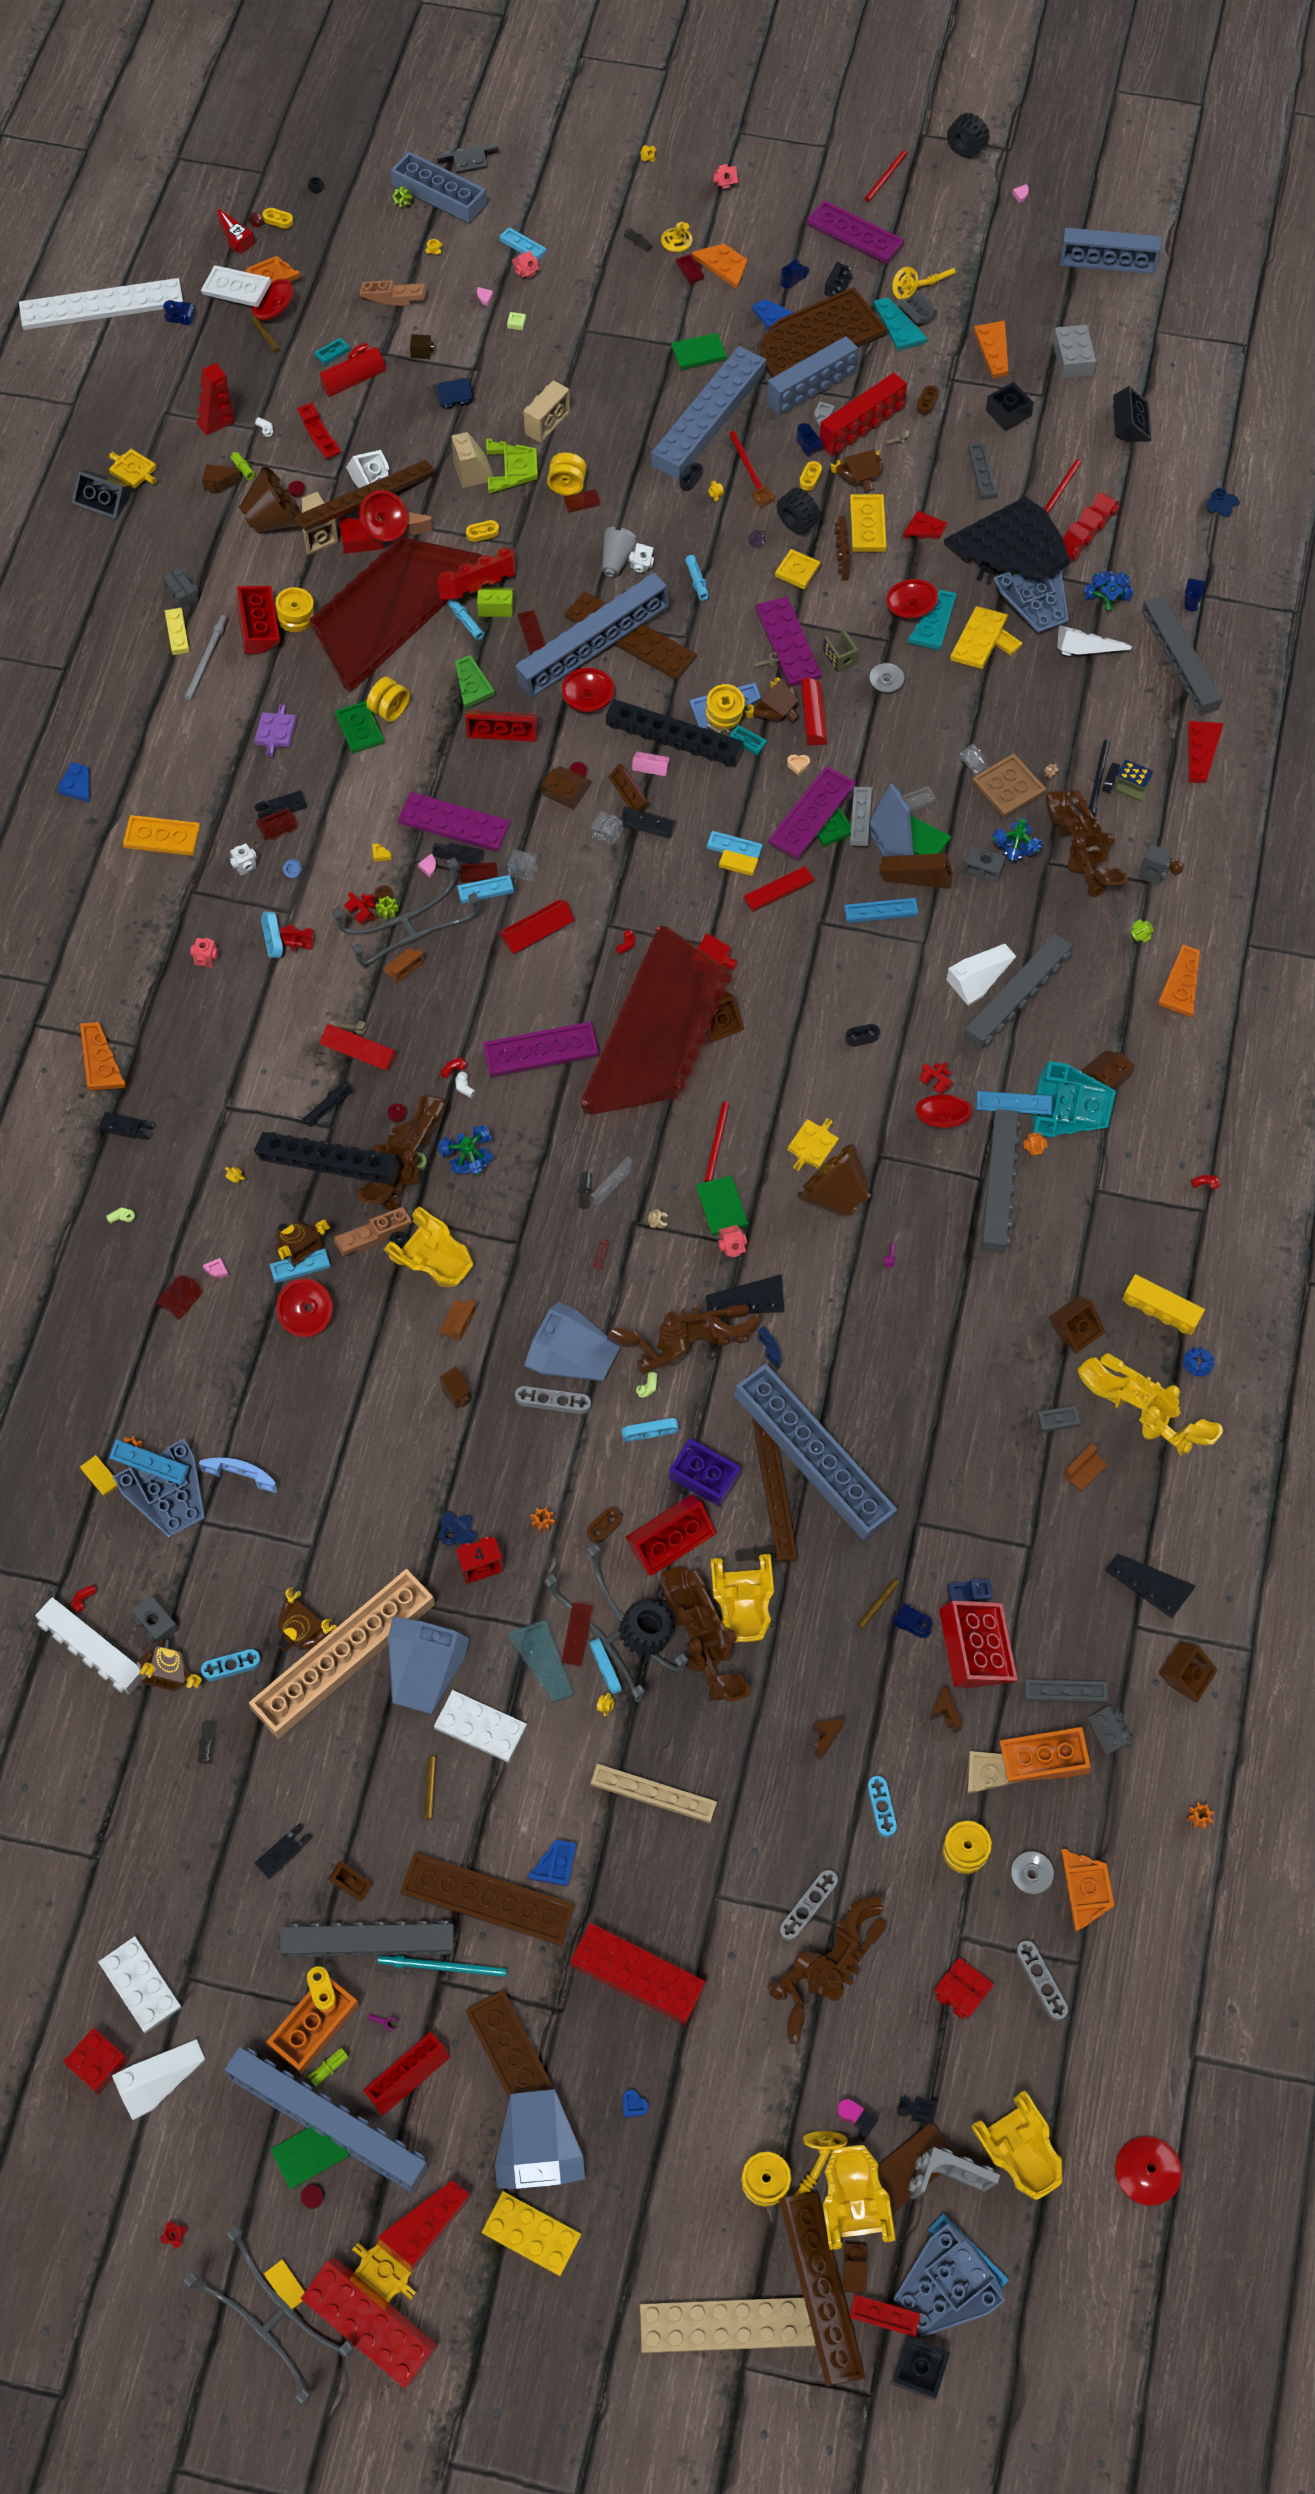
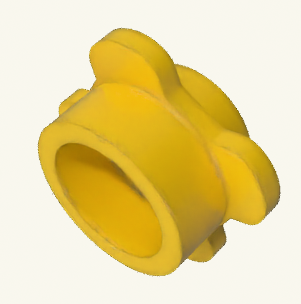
M644 145L640 153L642 161H655V146L648 147Z
M436 239L429 240L425 250L426 253L439 255L442 243Z
M712 481L711 487H709V494L714 498V501H718L719 497L723 496L724 490L720 483L716 484L715 481Z
M234 1166L232 1168L225 1167V1170L228 1171L225 1176L232 1182L239 1183L240 1180H245L239 1168Z
M607 1693L606 1696L601 1695L597 1703V1710L603 1712L606 1717L613 1710L615 1704L614 1698L611 1697L610 1693Z

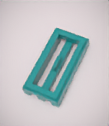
M340 337L314 352V356L325 366L350 352V347Z
M739 725L729 735L744 741V749L756 756L767 745V740Z

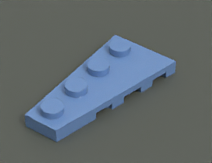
M756 683L737 687L743 693L745 699L744 709L747 708V705H754L761 700ZM707 696L690 700L689 704L697 726L709 729L707 727L709 722L705 716Z

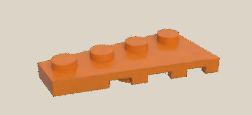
M1005 320L974 326L975 337L992 379L1008 376Z
M1182 945L1159 999V1006L1191 1018L1193 1017L1200 950Z
M99 1022L80 1023L87 1090L125 1088V1082L120 1075V1070L114 1061L113 1054L108 1047Z

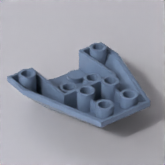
M1061 570L1044 579L1023 576V572L1013 576L1008 572L994 577L1000 593L1038 633L1069 621Z
M893 784L888 786L876 805L869 824V834L883 857L914 855L910 807L903 801L901 792L898 789L896 790Z
M557 1302L549 1309L537 1331L524 1367L542 1375L604 1381L620 1351V1347L608 1341L607 1336L577 1309Z
M185 1439L176 1442L158 1454L190 1466L183 1485L134 1467H130L113 1476L121 1494L167 1537H171L205 1518L194 1455Z
M393 1617L388 1635L392 1703L432 1714L465 1659L469 1638L457 1631L426 1622Z
M555 2089L510 2094L495 2162L497 2188L518 2189L558 2185L585 2179L583 2154Z
M949 2223L929 2239L894 2297L895 2302L900 2308L922 2314L917 2331L921 2337L986 2316L1006 2300L995 2275L968 2239Z

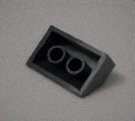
M1128 386L1113 395L1115 433L1126 442H1150L1152 438L1149 402Z
M79 470L71 504L117 519L128 503L132 485L88 470Z

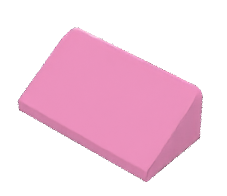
M637 751L633 757L632 770L666 776L670 757Z

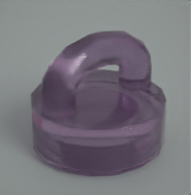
M753 530L748 535L750 545L755 548L761 547L765 542V531Z

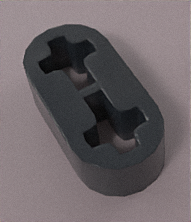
M691 463L680 476L679 486L682 490H692L703 475L701 464Z
M1111 763L1102 791L1111 793L1116 776L1120 770V764Z
M875 1024L850 1028L846 1032L845 1041L852 1047L874 1043L879 1039L880 1029Z

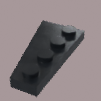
M782 1274L706 1295V1310L708 1312L726 1309L728 1306L745 1304L748 1306L747 1314L784 1312Z
M1120 1554L1114 1557L1105 1572L1170 1618L1175 1616L1196 1587L1193 1584Z

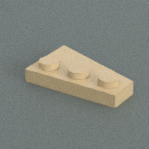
M969 1752L967 1794L1022 1782L1007 1781L1002 1754Z

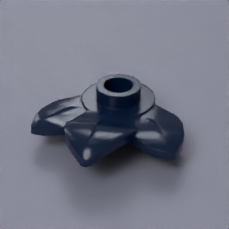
M1216 488L1211 493V499L1207 501V509L1210 513L1218 511L1220 515L1229 517L1232 514V506H1236L1240 502L1235 495L1227 494L1224 488Z
M451 1511L445 1513L441 1519L440 1541L450 1546L455 1543L463 1545L475 1540L477 1534L470 1530L472 1516L462 1515L455 1518ZM452 1534L453 1537L451 1539L446 1538V1535Z

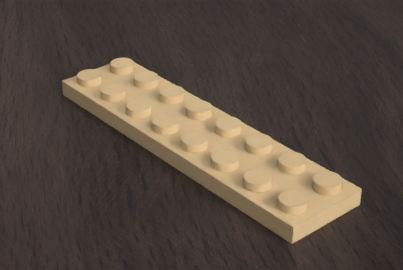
M804 2298L640 2304L642 2353L816 2346Z

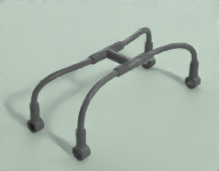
M454 857L447 860L450 875L452 876L451 881L438 897L421 908H415L388 920L387 923L367 929H346L342 926L343 914L340 908L332 910L336 926L347 934L370 933L386 927H392L401 922L409 934L366 961H363L362 954L364 952L361 945L356 944L352 946L356 961L361 966L374 962L398 946L415 941L430 934L432 931L468 921L476 915L479 898L476 893L468 895L472 913L466 917L430 928L426 927L415 932L408 920L439 902L451 890L456 880L458 863Z
M594 1544L587 1552L591 1556L598 1584L604 1598L614 1612V1616L621 1622L624 1615L615 1607L604 1586L598 1567L601 1549L597 1544ZM554 1575L549 1576L544 1581L548 1590L560 1603L576 1614L592 1630L591 1632L596 1638L600 1639L604 1649L613 1660L615 1659L621 1668L635 1701L641 1702L646 1691L641 1685L635 1687L627 1668L619 1658L618 1652L611 1645L620 1638L621 1633H619V1629L605 1637L598 1627H595L587 1617L556 1592V1585L559 1581ZM652 1653L650 1655L663 1666L676 1672L683 1671L689 1661L683 1653L674 1660L677 1666H674L658 1655L653 1656Z
M235 2226L228 2232L226 2237L232 2243L237 2242L253 2275L268 2293V2297L277 2305L278 2309L262 2326L252 2314L249 2315L235 2302L199 2283V2278L194 2272H191L184 2279L183 2283L189 2289L196 2287L233 2308L246 2319L245 2322L272 2350H276L290 2369L300 2388V2392L295 2397V2400L302 2406L310 2401L311 2394L306 2390L294 2364L279 2346L280 2343L276 2341L269 2331L286 2315L295 2325H299L305 2332L322 2344L338 2351L344 2358L352 2355L354 2346L349 2341L339 2346L312 2330L302 2321L301 2316L294 2309H291L262 2278L241 2239L242 2232Z

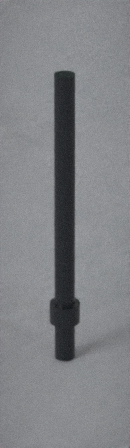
M1104 740L1088 806L1094 817L1097 813L1096 805L1110 745L1108 740Z

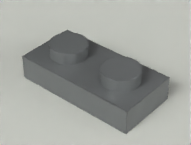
M1076 1405L1037 1413L1042 1433L1079 1427L1081 1425Z

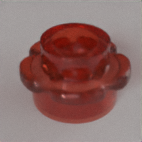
M252 213L250 218H248V222L252 227H260L264 222L263 216L259 213Z

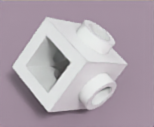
M637 543L629 555L630 568L636 572L646 573L647 569L653 565L654 558L651 557L653 547Z
M244 844L230 851L232 857L230 859L231 865L234 869L238 870L241 876L257 869L255 862L257 856L253 848L249 849L248 845Z

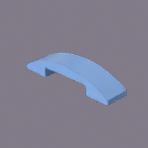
M209 1458L199 1462L202 1472L220 1477L223 1470L255 1479L257 1488L273 1493L277 1492L274 1480L263 1470L250 1463L231 1458Z

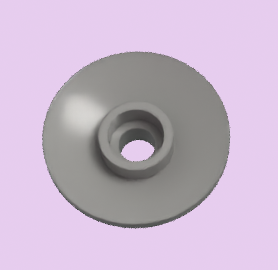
M879 664L872 669L870 682L875 689L881 692H894L903 685L904 673L894 664Z
M1031 1851L1022 1853L1015 1859L1011 1868V1876L1014 1884L1021 1891L1028 1894H1039L1047 1890L1054 1878V1870L1047 1857L1041 1853ZM1028 1872H1034L1035 1877L1030 1878L1028 1876Z

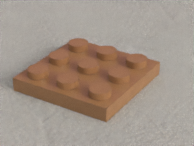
M1014 753L972 778V783L1003 818L1042 796L1047 790Z

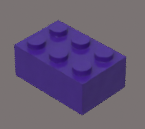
M689 1438L669 1469V1479L718 1507L722 1506L741 1476V1467L691 1438Z

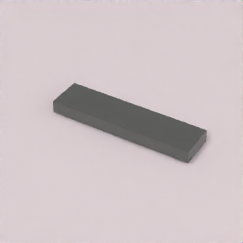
M985 443L969 444L968 452L980 500L997 498V490Z
M1025 1679L1024 1699L1025 1701L1107 1704V1681Z

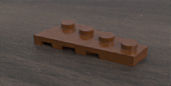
M838 516V523L834 525L835 534H838L835 540L836 547H839V550H837V560H840V563H838V574H841L842 581H847L850 568L848 536L846 535L847 528L845 516Z

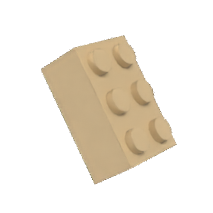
M553 380L544 388L540 395L535 397L529 406H526L523 412L525 435L542 443L570 413L568 388Z

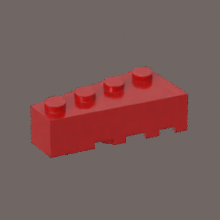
M216 362L202 369L200 387L202 392L199 394L201 402L198 407L199 418H197V424L206 436L235 422L227 376Z
M453 2180L379 2235L377 2237V2245L412 2273L468 2203L470 2194Z

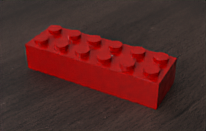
M893 372L822 420L820 423L819 445L831 456H834L848 445L853 444L861 436H865L873 428L878 427L880 423L891 418L893 414L901 411L905 407L907 383Z
M592 1923L588 1925L570 1960L572 1968L685 2026L705 1988L706 1981Z
M332 2258L324 2264L300 2298L404 2389L413 2383L438 2348L434 2341L336 2258Z

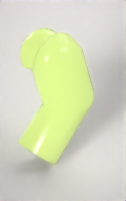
M119 1208L106 1215V1218L110 1224L117 1220L131 1222L134 1220L135 1214L132 1210Z
M648 1373L647 1384L639 1385L636 1388V1393L639 1397L646 1398L656 1391L657 1373Z

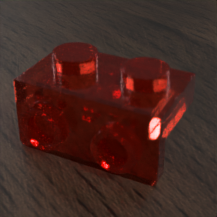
M289 808L256 820V825L264 840L275 838L280 834L297 828L296 818L291 814Z
M179 1275L174 1279L169 1288L162 1293L156 1304L159 1308L171 1312L176 1319L180 1320L200 1297L203 1290L194 1279Z

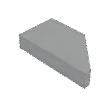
M819 401L814 412V419L819 427L822 420L833 414L835 406Z

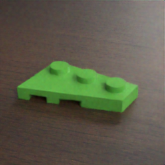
M471 655L455 661L464 709L495 696L494 689Z

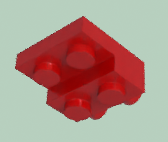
M959 1957L934 1989L933 1993L936 1995V2000L941 2004H948L952 2007V2011L956 2016L968 2020L994 1984Z

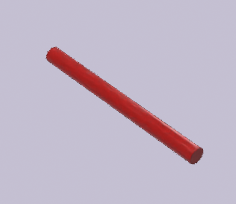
M902 150L866 195V202H870L906 157L907 152L905 150Z
M731 431L729 435L758 493L761 494L764 492V488L736 432Z
M1079 459L1074 461L1044 509L1048 514L1080 466L1081 461Z
M722 1102L704 1182L711 1181L713 1178L729 1108L728 1102Z

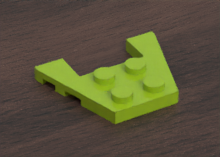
M486 439L487 455L504 454L505 476L488 477V493H494L538 479L536 448L517 444L511 446L506 445V442L503 441L497 443L492 442V439Z

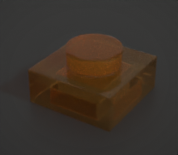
M766 485L752 492V498L761 508L775 501V495Z

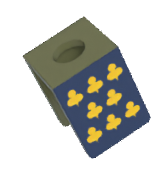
M845 629L841 630L840 644L846 653L839 656L827 636L824 637L823 652L836 672L857 664L858 649ZM847 658H850L848 662L843 663Z
M1125 759L1116 776L1113 790L1142 801L1150 786L1149 780L1153 775V770Z

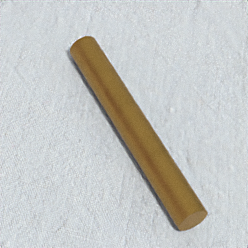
M253 316L251 320L273 351L275 353L279 352L280 348L260 320Z
M893 1579L859 1621L857 1624L859 1628L864 1629L898 1587L899 1581Z
M429 1756L427 1762L425 1820H432L436 1768V1757Z

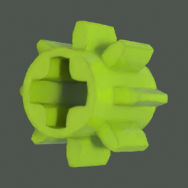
M403 186L400 189H395L393 195L395 204H399L400 207L411 205L410 202L413 199L410 193L411 190Z
M388 896L379 899L380 904L375 905L378 916H382L386 920L395 917V912L399 911L396 899L392 900Z
M1140 919L1133 923L1134 926H1132L1131 934L1136 941L1142 940L1145 943L1152 939L1151 933L1154 932V929L1149 921L1142 922Z

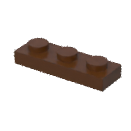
M618 764L609 774V779L629 808L642 811L649 802L624 765Z

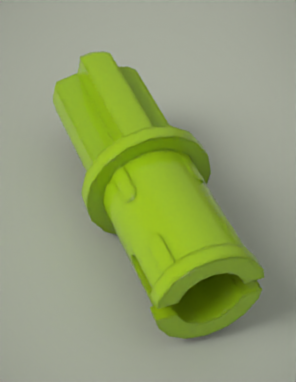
M233 452L230 458L236 465V468H239L246 480H252L255 477V473L248 466L249 463L238 452Z
M340 2048L326 2061L323 2060L322 2064L307 2076L315 2087L330 2074H334L333 2071L348 2059L347 2053Z

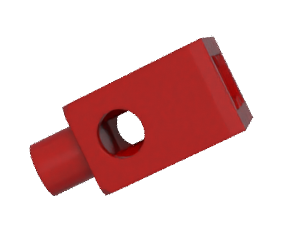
M706 933L692 958V970L720 976L724 968L734 971L738 961L730 958V946Z

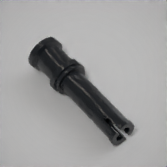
M341 1080L334 1090L328 1092L327 1097L302 1118L303 1122L308 1127H311L334 1105H339L347 1094L353 1092L350 1086Z

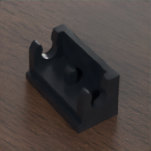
M837 261L825 282L824 295L831 297L845 291L853 279V275L846 273L844 270L850 272L852 268Z

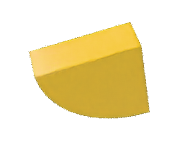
M372 844L374 862L392 860L389 850L380 844Z

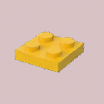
M790 549L776 570L775 577L805 590L820 568L821 562Z

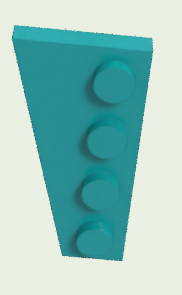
M889 297L873 301V306L881 322L887 328V333L897 351L927 343L928 338Z
M939 590L938 602L935 608L922 616L920 623L916 625L912 635L910 634L907 643L941 650L957 593Z

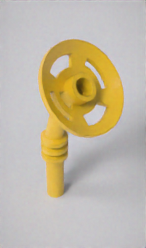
M679 222L676 224V228L666 230L661 236L662 246L671 252H683L689 249L693 242L692 235L687 231L689 224ZM684 243L682 246H675V244Z
M903 267L896 273L893 279V293L898 299L910 298L918 287L932 286L939 283L940 280L956 274L955 269L952 268L940 274L935 273L928 276L927 279L918 281L917 272L913 268ZM911 272H912V273L914 274V276H915V281H914L913 277H911ZM898 287H901L904 292L903 295L899 293Z
M817 2131L808 2133L803 2137V2143L817 2149L820 2155L810 2175H806L807 2179L802 2180L803 2183L799 2184L800 2188L793 2196L805 2195L811 2192L810 2189L814 2188L813 2184H817L816 2180L829 2154L832 2153V2150L847 2144L846 2136L836 2132Z

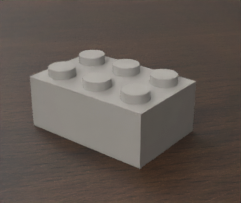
M1087 325L1055 328L1053 346L1061 378L1093 376L1096 358Z

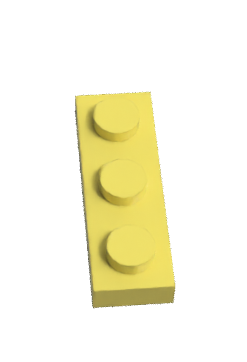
M182 608L165 610L172 655L189 653Z

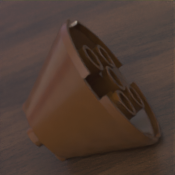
M268 466L261 467L243 502L239 505V509L248 517L246 519L248 525L251 528L254 527L258 533L300 526L295 521L296 515L302 513L297 502L288 489H283L279 483L281 479Z
M852 1143L841 1149L842 1152L837 1157H831L803 1185L805 1190L802 1193L800 1191L797 1193V1197L800 1200L841 1216H851L857 1211L858 1208L856 1206L860 1202L864 1203L871 1197L856 1147Z

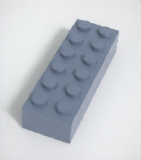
M409 151L390 170L393 186L399 189L401 186L406 187V189L411 190L410 193L413 196L468 223L487 204L485 188Z
M1065 228L1060 266L1155 274L1161 248V236Z
M845 336L768 380L767 404L779 416L788 412L793 407L802 404L805 400L814 397L819 392L828 389L833 384L839 383L847 376L854 374L857 367L858 347Z

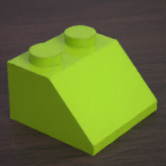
M482 587V589H479L477 598L478 617H512L514 588Z

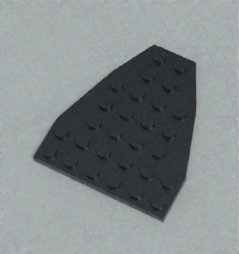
M1027 497L1020 498L1014 503L993 512L991 515L944 539L945 546L966 560L972 557L977 559L979 564L983 562L990 563V567L1014 573L1015 570L1022 571L1023 576L1044 579L1070 565V559L1063 538L1045 509Z

